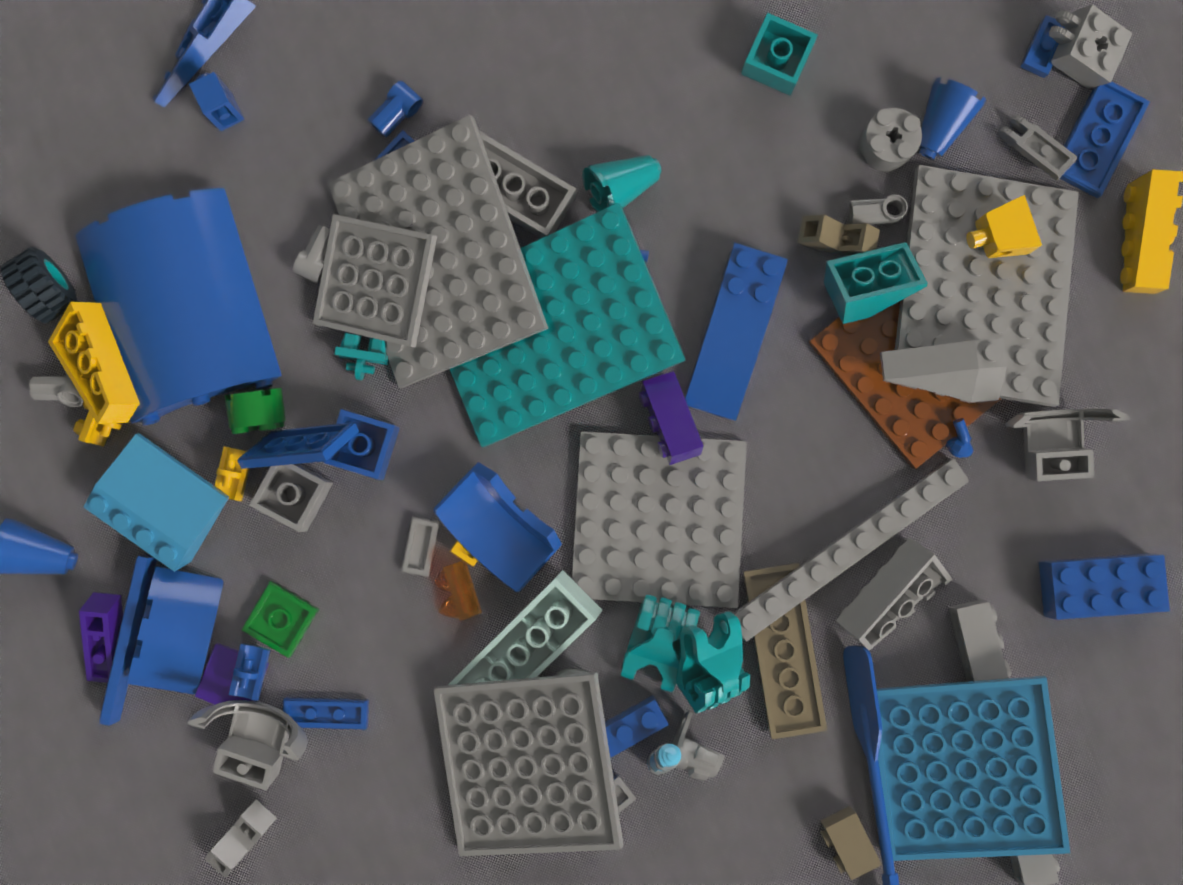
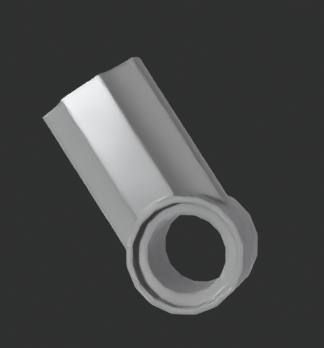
M891 195L882 199L850 201V223L896 225L907 212V201L900 195ZM886 206H895L899 214L896 216L889 214Z
M321 225L317 226L306 250L298 254L293 265L294 273L317 284L321 282L330 233L329 228Z
M68 374L66 376L32 377L29 382V394L34 400H60L65 405L71 407H79L83 404V399Z

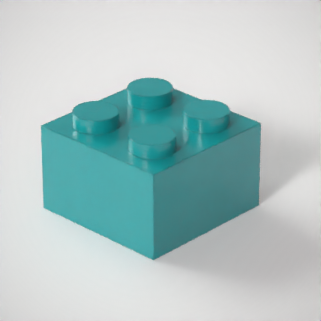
M767 12L741 74L791 96L818 34Z

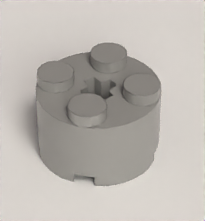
M901 108L882 109L874 115L863 130L859 140V150L861 155L863 154L867 160L866 163L873 169L883 172L896 170L906 164L917 152L921 144L922 131L919 118Z

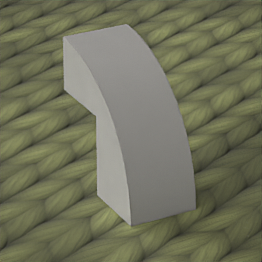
M255 800L239 817L234 826L210 850L205 860L226 878L265 834L277 817L258 800Z

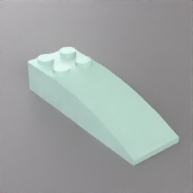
M562 570L448 685L535 678L597 619L602 609Z

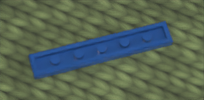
M143 555L136 558L99 724L109 726L121 719L128 689L127 681L157 562V559L151 555Z

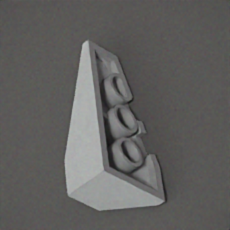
M1003 338L972 340L880 353L883 381L913 389L927 390L940 396L946 395L958 398L960 401L968 403L998 401L1007 369Z

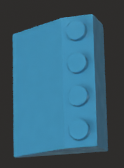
M137 433L95 484L83 507L175 572L192 562L229 496L140 433Z

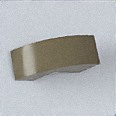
M825 214L803 216L798 243L817 250L850 256L875 250L880 230L868 223L844 225Z

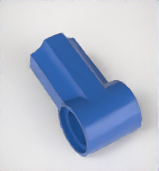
M402 80L392 86L387 93V100L367 119L385 138L405 117H412L423 104V99Z

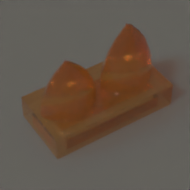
M460 561L444 566L436 578L435 585L443 590L450 591L452 596L444 601L438 612L449 618H459V621L482 613L467 563Z

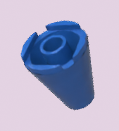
M942 77L935 78L932 84L921 126L922 140L919 149H921L919 154L931 160H934L936 156L942 157L986 102L984 96L981 100L977 99L976 95L978 92L962 83L948 79L946 84L939 83Z
M6 518L0 525V574H67L69 569L74 570L78 560V554L74 553V547L15 519Z

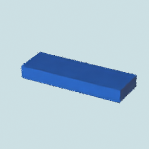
M286 697L283 699V712L288 714L301 728L366 730L368 728L369 700Z

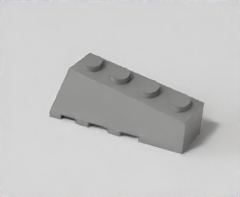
M909 538L897 549L895 555L887 564L878 570L877 575L870 583L860 590L859 595L854 601L842 610L836 622L846 633L870 651L896 628V621L899 618H908L915 612L914 606L924 598L928 601L935 595L934 588L940 583L947 585L952 578L935 554L912 538Z

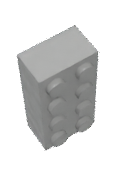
M480 132L510 221L540 239L556 232L577 197L576 188Z

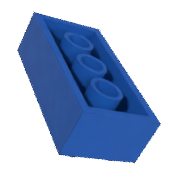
M1147 553L1039 561L1044 617L1061 620L1170 612L1165 556L1163 554Z

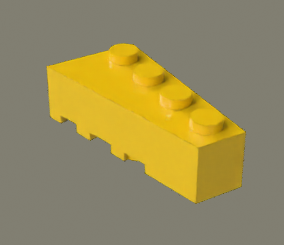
M70 302L48 343L97 424L128 423L140 402L102 304Z

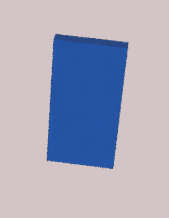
M1112 81L1111 83L1094 87L1064 144L1065 148L1077 156V160L1059 179L1097 199L1101 197L1150 101Z
M350 422L271 431L239 457L237 461L241 469L327 461L354 437L359 430L356 423Z

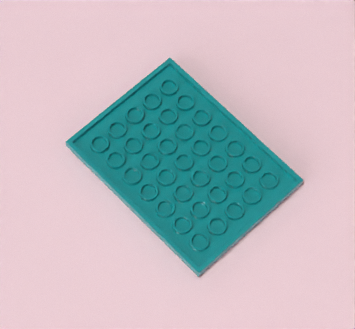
M619 202L520 248L548 329L450 369L482 448L686 361L624 210Z

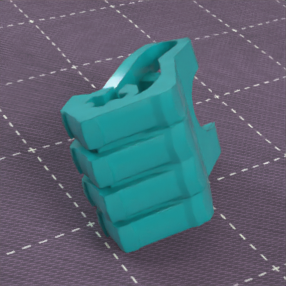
M645 595L640 605L624 657L621 676L632 680L638 669L649 664L655 665L662 675L661 690L673 692L677 684L676 678L681 659L680 633L683 628L690 625L697 627L700 611L689 608L685 612L686 605L675 602L673 607H670L672 601L667 598H660L657 603L656 597Z
M730 611L714 617L713 631L708 638L702 629L694 625L683 628L680 633L681 659L676 682L679 690H681L695 713H701L706 709L710 710L719 704L727 703L731 698L740 695L750 687V674L745 673L741 667L743 662L741 624L737 616Z

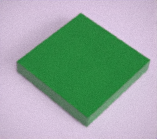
M270 581L241 631L290 658L319 611V608L275 582Z

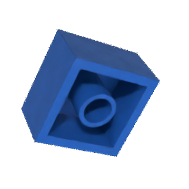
M341 409L336 424L356 423L359 432L324 463L374 479L384 480L400 427Z

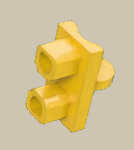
M83 402L84 408L89 410L85 402ZM88 411L85 420L79 419L76 421L73 431L79 435L78 440L104 447L111 429L121 430L122 424H97L91 412Z
M224 446L219 468L216 471L215 487L228 495L229 499L242 501L250 468L241 469L237 460L247 451Z

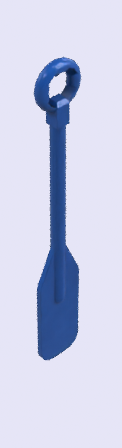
M859 645L847 646L843 652L851 714L854 729L867 758L884 872L881 874L883 885H899L898 873H895L878 761L882 721L871 653L866 647Z

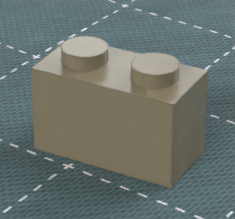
M850 806L820 821L824 828L820 834L828 848L833 846L837 856L833 857V860L841 874L846 872L848 877L853 880L882 865L856 812Z

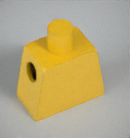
M1025 195L981 216L975 221L977 230L968 232L966 236L968 246L971 249L983 246L985 255L988 258L1027 255L1042 246Z

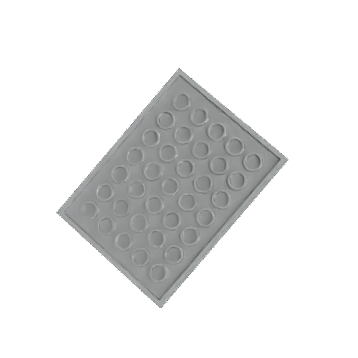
M468 115L328 182L340 216L437 236L416 347H408L386 341V353L398 388L407 387L548 329L473 116Z
M918 165L915 168L907 244L928 284L927 287L900 301L895 350L1003 338L1007 369L999 398L1051 407L1058 406L1079 192ZM1025 195L1042 243L1041 247L1027 255L988 258L985 255L983 246L974 249L968 246L966 236L968 232L977 230L975 221L987 212Z

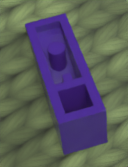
M93 592L79 610L87 681L108 683L123 619L121 595Z

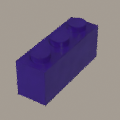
M672 371L642 381L641 392H638L642 407H647L649 410L648 422L652 432H657L660 442L657 444L662 458L667 457L669 465L701 455L704 446L675 372Z

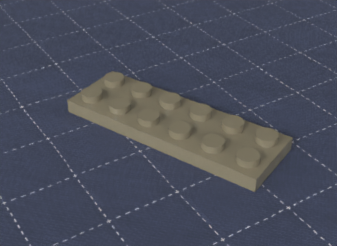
M799 563L743 571L748 603L800 566ZM804 600L753 636L769 734L772 740L827 731L806 601Z

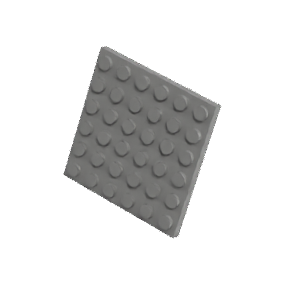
M581 431L572 580L591 599L642 602L645 595H652L657 598V603L660 598H667L672 601L671 604L678 602L684 605L738 608L747 441L701 439L704 446L701 455L669 465L667 457L662 458L657 444L660 442L659 436Z
M597 672L445 685L434 688L459 856L620 850L623 847Z

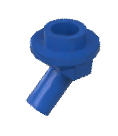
M964 418L956 419L953 421L958 436L948 440L946 447L955 457H969L973 453V447L970 443L972 437L969 435Z

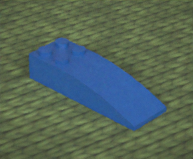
M734 243L685 396L688 407L736 421L764 339L788 259Z

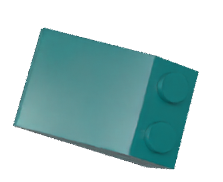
M906 242L826 262L824 285L843 324L870 318L927 287L928 284Z

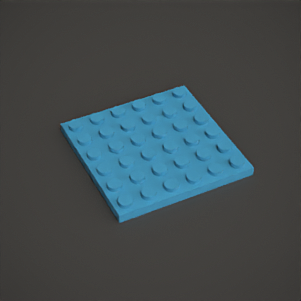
M1046 676L877 689L882 721L878 761L893 861L1070 853Z

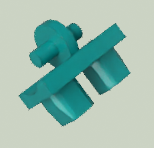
M344 333L341 347L335 348L334 355L342 359L356 360V363L347 362L346 364L347 371L355 372L356 380L362 381L365 373L374 374L375 366L366 365V362L389 365V359L386 355V341L370 337L368 351L359 350L361 337L355 334Z

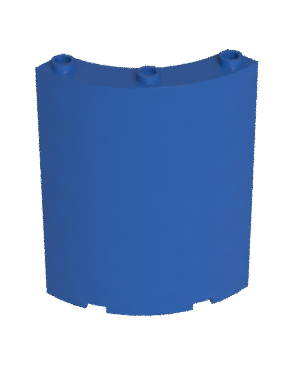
M225 188L189 191L190 197L174 200L171 194L139 202L107 214L109 220L99 224V221H94L75 234L95 303L102 304L140 402L130 418L131 423L142 422L143 425H151L159 422L160 417L176 409L192 403L193 406L210 402L211 397L254 386H256L257 390L271 387L273 385L272 381L282 376Z

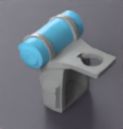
M689 710L682 718L673 743H665L656 750H653L648 756L647 766L649 771L657 776L667 773L671 769L678 768L688 771V776L693 779L706 781L708 778H714L717 775L725 756L685 738L694 713Z

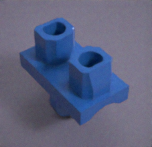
M244 643L240 644L229 695L245 697L255 701L259 700L270 649Z

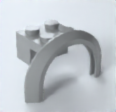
M1104 408L1033 411L1015 415L1006 423V427H1023L1025 473L1027 479L1050 481L1094 478L1093 449L1084 448L1083 420L1125 421L1130 420V417L1119 409Z
M233 700L207 706L195 713L188 720L187 724L202 729L215 718L234 713L228 738L218 748L212 773L265 791L279 775L283 756L298 761L307 748L308 739L303 729L288 714L268 704L247 700Z

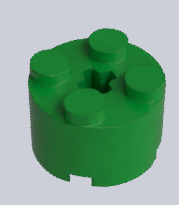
M282 388L224 395L228 425L232 434L258 430V425L259 431L285 427L286 415Z

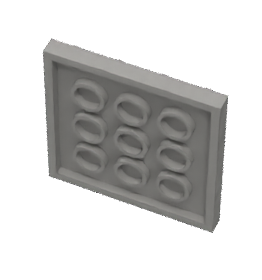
M333 214L313 324L408 347H416L437 236Z

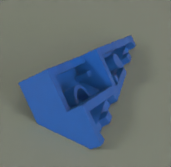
M251 0L201 1L203 7L196 18L192 19L174 55L178 62L172 72L166 71L163 77L166 81L158 94L154 95V102L165 108L254 10L256 5Z

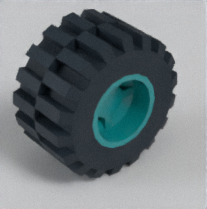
M34 246L27 248L0 266L3 281L11 295L28 314L42 323H50L64 314L70 302L78 301L71 282L61 268L46 253Z

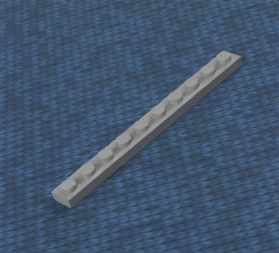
M954 458L947 460L733 613L740 621L742 639L744 641L751 639L968 483L969 479Z

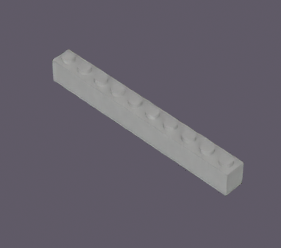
M976 600L948 607L966 681L1009 679L1011 670L1008 662L1003 658L1001 649H1004V642L1001 634L996 630L995 621H997V613L994 606L990 605L989 601ZM1054 854L1010 856L1015 880L1019 885H1051L1059 883L1057 872L1060 871V867Z

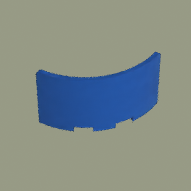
M477 462L434 507L433 512L452 536L479 563L513 591L520 592L560 548L562 543L553 528L541 521L528 509L523 512L513 503L516 497L506 487L496 472Z
M155 567L143 616L146 618H142L127 684L196 694L224 583L222 579L183 571L174 572L171 569Z

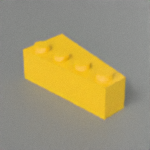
M1152 169L1129 183L1124 191V201L1126 202V214L1123 218L1125 241L1121 249L1122 256H1124V268L1120 275L1123 292L1157 294L1169 289L1174 252L1169 250V246L1177 237L1178 226L1173 223L1176 208H1181L1183 196H1177L1179 182H1183V171Z

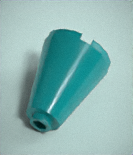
M644 155L589 165L583 169L582 179L585 191L590 189L593 198H590L589 201L597 213L618 202L624 208L656 183L660 178L662 170L656 158Z

